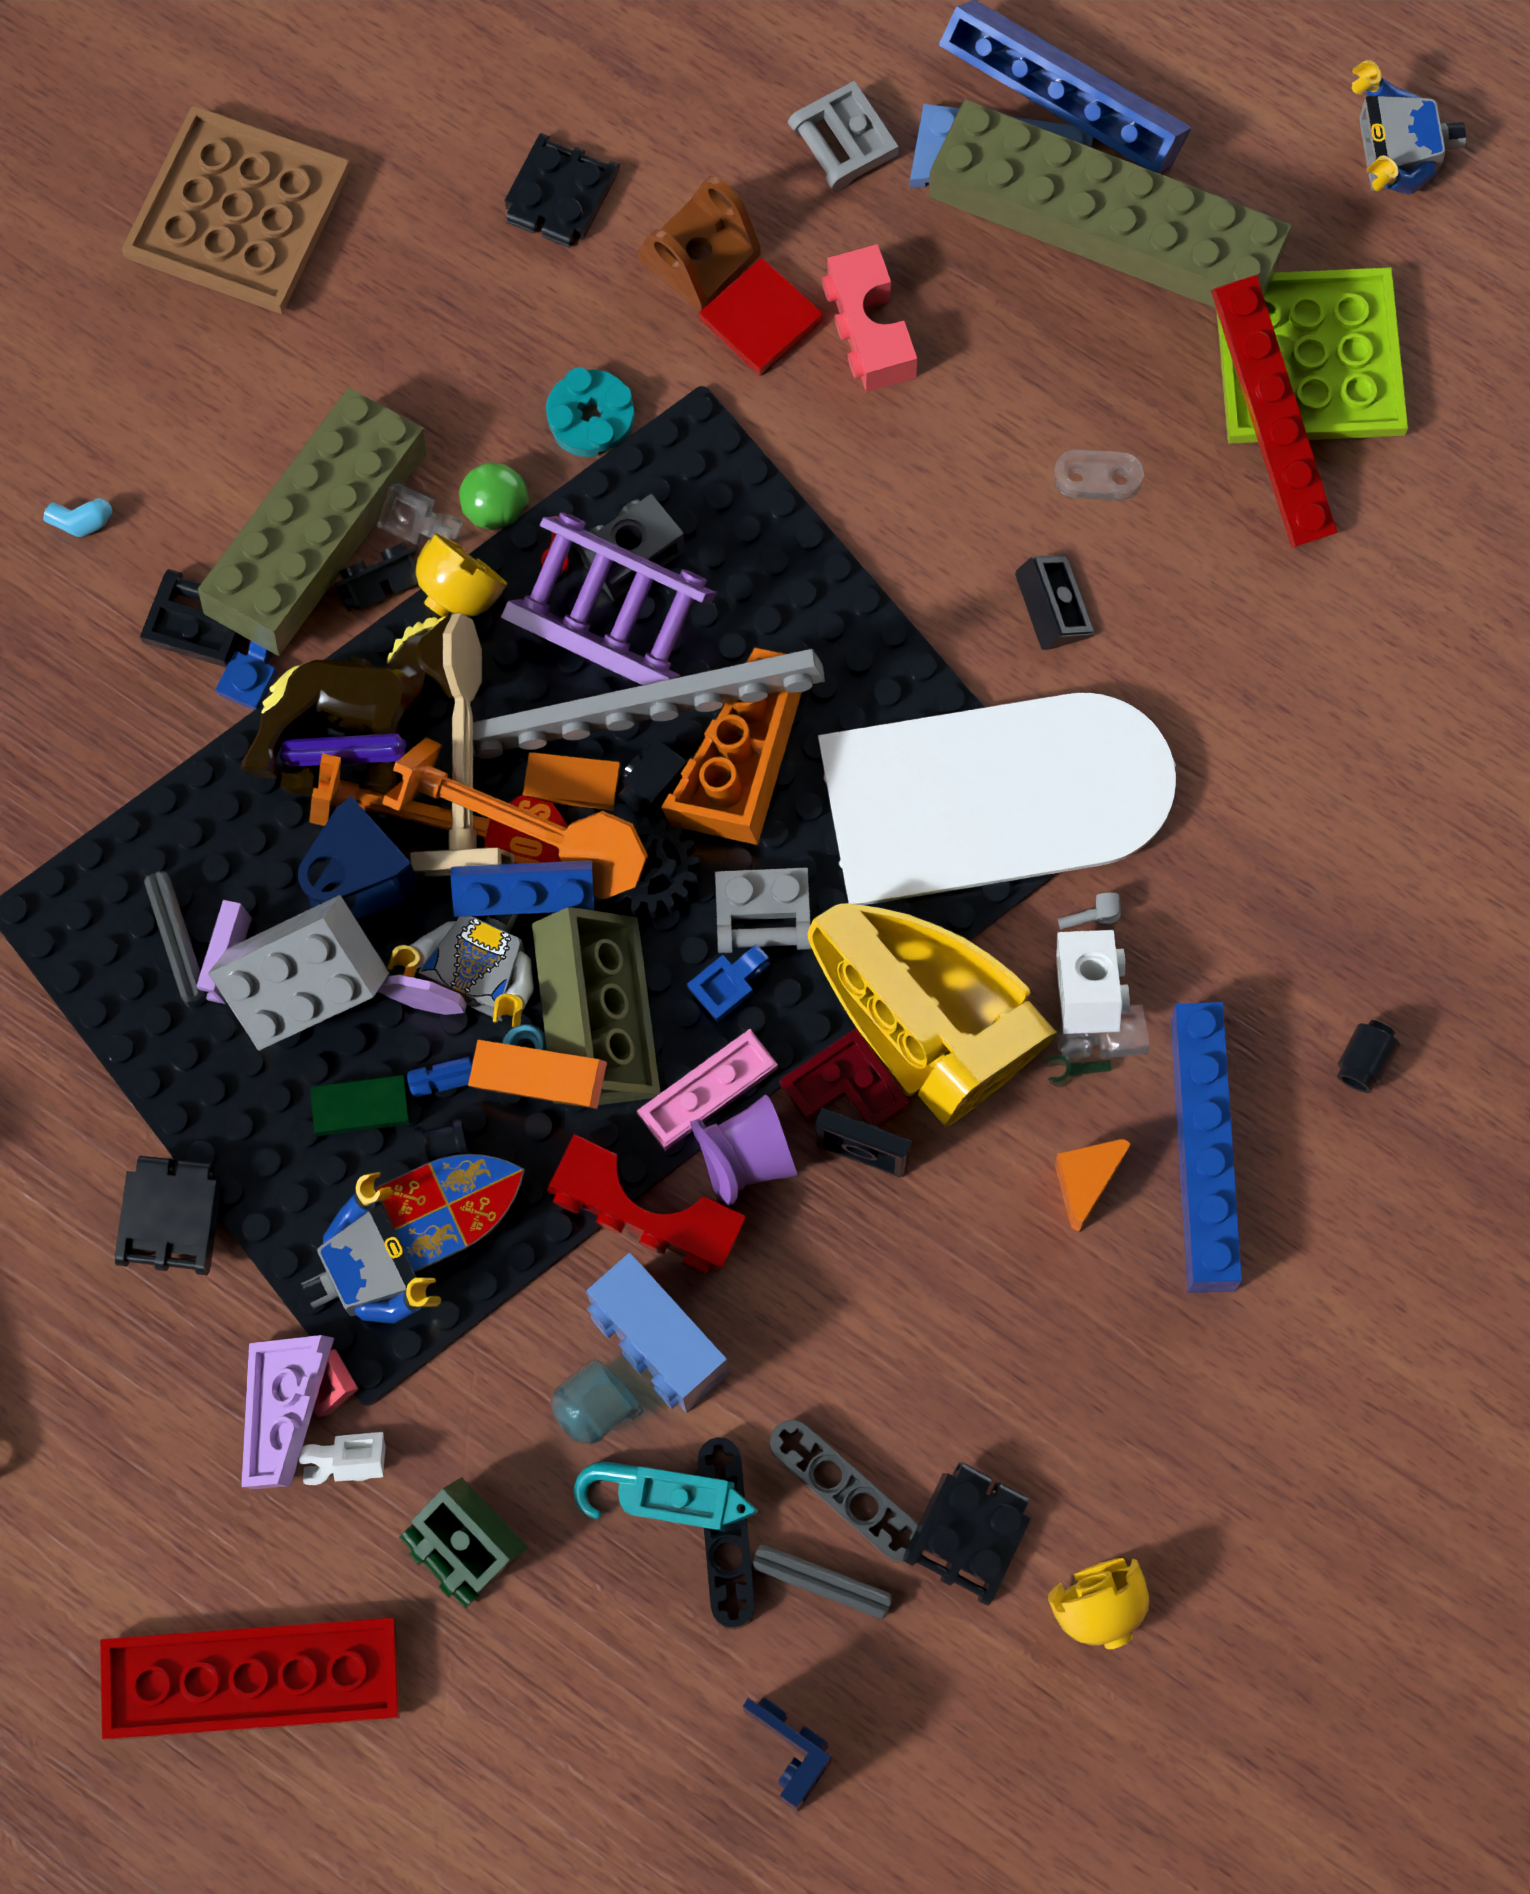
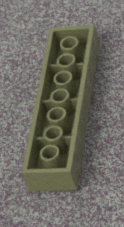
M964 99L932 165L929 177L928 197L1213 308H1216L1211 290L1257 275L1263 296H1265L1285 251L1292 225Z

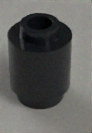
M1370 1020L1369 1024L1359 1023L1338 1062L1340 1067L1337 1074L1338 1079L1355 1090L1371 1093L1375 1085L1381 1084L1400 1047L1399 1041L1394 1038L1396 1032L1388 1025L1376 1020Z

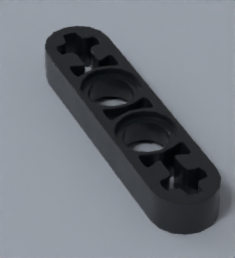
M717 1437L708 1440L703 1444L698 1454L699 1476L717 1479L714 1465H706V1459L714 1457V1449L723 1448L726 1456H733L734 1458L732 1463H728L725 1466L726 1481L730 1482L736 1479L737 1487L734 1489L745 1498L742 1459L739 1448L727 1438ZM745 1505L741 1507V1513L745 1512ZM747 1518L728 1525L726 1532L704 1528L710 1606L714 1619L726 1629L736 1630L742 1628L751 1621L754 1615L755 1601ZM734 1544L742 1551L743 1558L738 1568L732 1571H724L715 1564V1552L720 1546ZM745 1576L746 1585L736 1584V1595L738 1601L747 1602V1609L739 1611V1619L729 1620L727 1612L719 1611V1604L727 1602L726 1585L716 1588L715 1579L731 1581Z

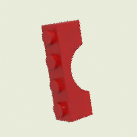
M575 1134L547 1189L548 1192L555 1195L553 1202L558 1206L574 1213H579L581 1208L598 1215L595 1222L600 1226L618 1234H621L625 1228L640 1235L641 1238L638 1243L663 1255L669 1249L684 1257L681 1262L684 1266L703 1275H707L709 1270L718 1273L722 1269L746 1216L705 1196L701 1197L689 1208L677 1213L656 1214L646 1211L634 1204L624 1193L617 1175V1154Z

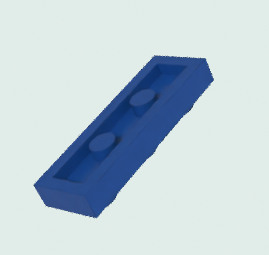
M592 860L451 867L454 917L558 912L567 907L594 911Z

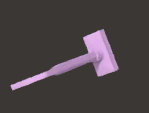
M223 900L196 986L199 990L208 992L206 998L209 1001L226 1004L225 998L208 972L226 949L246 939L252 917L241 903ZM403 975L387 976L377 991L410 1007L443 1015L465 1013L467 1003L461 994L431 981Z

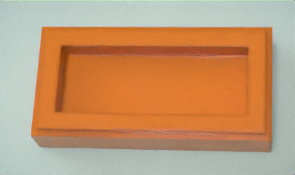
M529 752L523 796L552 802L553 804L615 810L621 768L620 762Z

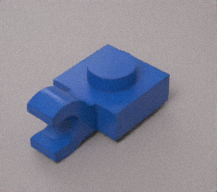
M253 641L250 642L247 656L234 651L215 689L216 693L249 709H257L263 704L270 690L269 688L273 685L278 675L277 670L268 665L274 653Z
M757 944L732 965L722 955L687 984L688 989L717 1022H720L754 994L747 981L757 977L770 966L768 962L769 957Z

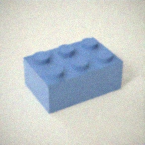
M630 1252L586 1290L591 1304L587 1308L591 1314L590 1319L608 1339L614 1333L621 1340L619 1343L623 1350L621 1353L638 1373L641 1374L647 1369L654 1376L651 1379L655 1385L653 1389L671 1409L679 1404L688 1413L729 1376L728 1363L724 1355Z

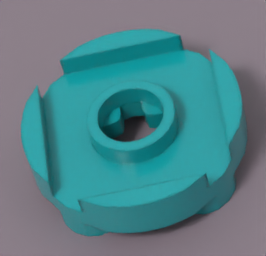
M580 367L573 368L566 374L564 379L554 386L546 403L548 425L554 439L561 448L573 455L589 458L599 456V452L607 451L610 448L613 449L627 439L634 426L635 415L630 389L616 376L605 371L586 370ZM595 405L602 415L600 417L592 416L589 422L584 421L583 412L580 410L583 407Z

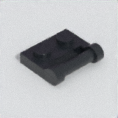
M167 569L140 635L142 642L227 667L240 634L203 613V610L173 602L174 598L178 595L200 601L198 587L201 583L183 578L182 572Z

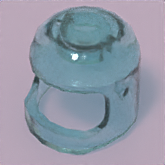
M595 1357L563 1381L555 1389L551 1399V1408L557 1423L569 1437L581 1444L591 1445L598 1443L605 1438V1435L622 1421L628 1419L635 1420L644 1413L641 1404L629 1388Z

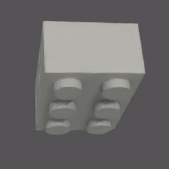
M338 895L226 949L208 974L259 1051L373 998L388 976L389 971L341 895Z

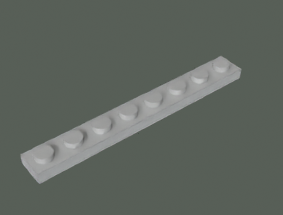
M809 649L473 722V756L481 759H491L501 756L504 750L518 747L527 750L544 747L547 744L546 741L560 738L580 740L588 737L592 731L606 728L612 731L626 730L633 727L634 722L643 720L668 721L675 719L678 713L695 709L700 712L715 711L720 709L723 703L736 700L757 702L765 699L767 694L778 691L803 692L809 690L812 684L825 682L823 664L814 651Z

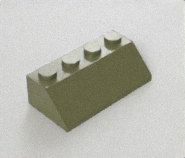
M567 907L532 923L547 1051L600 1059L607 1062L598 1105L650 1099L660 1094L638 917Z

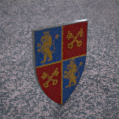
M453 1155L424 1164L375 1187L376 1191L385 1187H391L392 1189L390 1198L381 1202L413 1272L417 1273L464 1251L489 1235L500 1224L512 1207L520 1190L525 1169L511 1162L486 1155Z

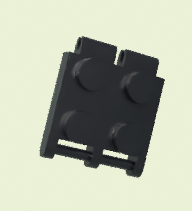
M540 133L504 200L506 209H508L506 215L507 223L533 234L536 233L539 225L543 223L544 225L541 230L543 238L570 248L576 237L582 240L585 239L618 175L620 164L613 161L606 164L585 155V150L581 148L569 149L550 141L549 135Z
M148 1156L138 1157L136 1172H126L115 1251L116 1266L127 1267L131 1262L155 1265V1269L159 1271H168L169 1267L193 1269L197 1275L207 1276L209 1274L222 1182L214 1180L215 1164L179 1160L176 1176H174L175 1160ZM132 1249L156 1251V1256L131 1252ZM172 1253L196 1256V1260L172 1258L171 1256Z
M959 1462L952 1475L949 1473L942 1474L905 1551L903 1561L911 1566L915 1563L922 1565L940 1575L941 1582L949 1586L955 1583L978 1595V1601L989 1606L999 1589L1031 1520V1517L1023 1514L1029 1498L1001 1482H996L990 1495L986 1494L992 1478L964 1462ZM922 1550L947 1562L946 1566L944 1567L922 1555ZM960 1570L985 1582L983 1587L959 1575Z

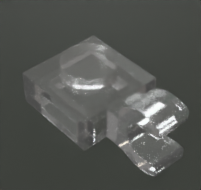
M395 482L388 488L377 526L417 544L423 540L424 535L432 538L435 532L450 540L451 537L457 539L463 522L451 515L433 513L435 500Z

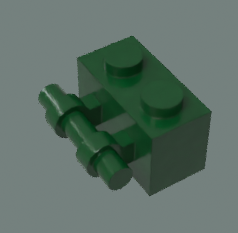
M462 1477L442 1488L410 1521L412 1525L399 1537L411 1550L409 1554L411 1559L418 1566L423 1563L441 1582L440 1590L448 1598L453 1595L465 1609L478 1598V1593L496 1581L528 1548Z

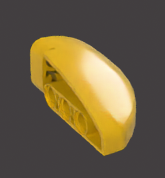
M843 903L833 906L814 918L808 929L807 935L810 946L827 980L861 1036L906 1096H913L918 1092L917 1095L944 1127L952 1125L995 1093L1046 1048L1057 1035V1032L1030 1001L1026 1002L1031 994L1030 989L1011 970L967 939L938 925L896 911Z

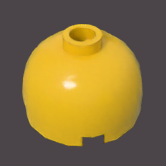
M435 532L423 547L416 565L415 573L418 585L428 595L424 604L442 617H447L450 612L454 614L461 613L467 617L477 616L489 610L502 595L507 582L478 558L475 560L465 553V549Z
M1116 1558L1082 1569L1073 1574L1075 1580L1079 1581L1077 1584L1064 1590L1060 1582L1048 1594V1601L1055 1618L1066 1634L1075 1641L1087 1645L1104 1644L1106 1649H1115L1130 1642L1133 1638L1131 1633L1141 1625L1149 1608V1593L1145 1577L1136 1559H1132L1130 1567H1127L1124 1558Z

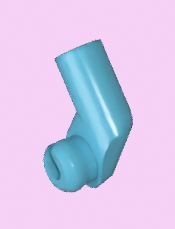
M101 498L87 502L74 510L51 502L44 512L43 520L56 528L81 538L104 527L112 516V507L105 499Z

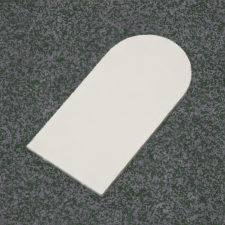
M1064 694L818 735L825 773L823 779L827 784L840 854L839 865L843 871L848 903L869 905L1101 866L1120 861L1142 849L1155 837L1167 819L1175 794L1176 763L1161 732L1148 717L1135 707L1119 699L1102 694Z

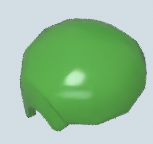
M488 462L473 468L463 480L459 490L462 513L476 527L488 530L501 529L514 523L530 500L525 480L510 466L494 462Z

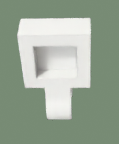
M383 1432L335 1436V1443L331 1446L316 1444L302 1446L299 1456L300 1464L313 1463L317 1465L304 1467L303 1484H321L332 1473L335 1482L347 1480L364 1481L369 1478L383 1477L386 1448Z

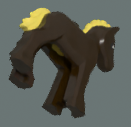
M452 615L440 619L436 617L427 618L423 624L418 621L413 628L411 626L407 627L403 638L395 640L393 652L388 655L386 667H374L371 662L361 658H348L346 662L316 659L300 666H294L286 671L269 688L273 693L263 701L264 708L261 712L259 731L252 746L242 760L241 771L256 777L277 779L279 771L277 754L281 744L287 739L311 738L325 722L363 735L397 733L401 736L422 701L428 681L440 687L449 698H454L443 668V633ZM394 761L364 763L359 788L387 794L399 784V779L395 771H393ZM283 762L281 789L291 794L312 796L316 781L308 766L289 767L286 762Z

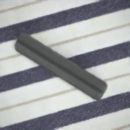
M164 871L151 874L145 878L144 883L180 996L186 1003L200 1000L206 996L207 991L199 990L196 987L201 972L171 879Z
M760 1545L752 1562V1568L755 1571L879 1619L886 1617L892 1602V1595L886 1591L767 1545Z

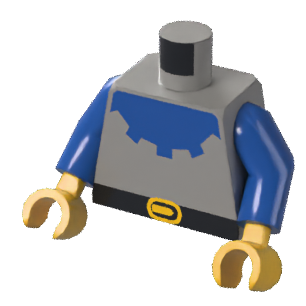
M1365 60L1352 69L1353 74L1360 77L1352 83V90L1355 94H1362L1367 91L1369 95L1365 96L1359 122L1371 191L1390 189L1411 195L1439 173L1445 157V149L1465 147L1466 129L1464 122L1440 123L1436 101L1421 98L1418 95L1396 87L1382 78L1381 70L1375 62Z
M380 1172L363 1175L358 1179L356 1192L339 1210L323 1235V1245L317 1249L326 1271L301 1284L313 1309L339 1297L350 1316L357 1315L363 1321L394 1324L419 1311L422 1307L438 1306L441 1303L440 1296L426 1297V1288L429 1284L436 1282L435 1278H417L381 1205L374 1208L375 1202L386 1200L392 1195L391 1187L375 1191L374 1181L380 1177Z

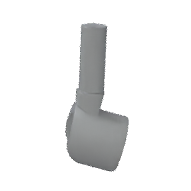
M1101 893L1096 895V909L1057 918L1060 930L1095 921L1104 925L1115 924L1121 917L1120 896L1117 893Z

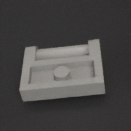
M855 80L801 108L788 120V124L796 135L802 136L826 172L825 180L832 191L844 189L853 179L898 156L899 146ZM823 119L826 121L850 157L849 160L840 164L815 126L817 122Z
M808 868L715 872L718 953H732V948L753 947L756 944L759 947L797 945V950L811 949L807 935L810 927ZM796 918V927L732 930L731 921Z

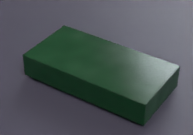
M404 1075L310 1087L314 1133L316 1136L410 1124Z

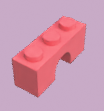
M876 244L829 257L827 275L822 277L823 289L827 301L836 302L839 314H835V323L840 339H848L852 352H849L847 355L854 379L861 377L866 392L915 379L917 374V356L905 321L886 325L878 324L870 320L866 315L871 308L890 302L891 280L879 245Z

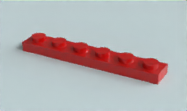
M1257 275L1211 290V294L1291 548L1338 533Z

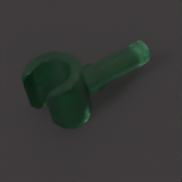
M1053 1055L1045 1061L1048 1067L1056 1065L1066 1067V1072L1062 1076L1048 1078L1050 1084L1055 1087L1068 1085L1075 1076L1108 1072L1112 1069L1110 1060L1070 1063L1062 1055Z

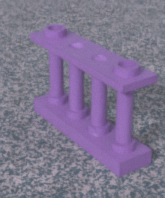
M560 512L559 517H543L540 526L556 533L554 541L531 595H526L524 600L508 601L501 618L641 685L679 678V674L669 670L671 663L667 660L693 600L695 599L702 603L713 601L716 592L704 587L707 580L687 570H681L680 575L583 530L586 523L572 515ZM575 542L596 552V555L571 614H566L564 619L548 612L550 605L547 602L570 547ZM615 561L637 573L611 634H605L604 638L588 631L590 624L587 621L612 562ZM655 580L676 590L677 593L651 653H646L642 657L629 651L631 644L627 640L652 582Z

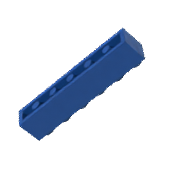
M977 0L956 6L939 43V46L1137 164L1156 173H1160L1173 166L1192 129L1189 125Z
M1223 1002L1175 1004L1170 1022L1187 1292H1235L1242 1281Z

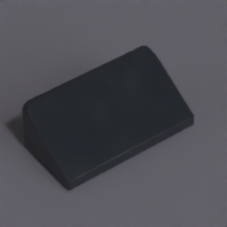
M1067 555L1032 556L1016 570L1015 576L1042 650L1054 649L1091 638L1095 635Z

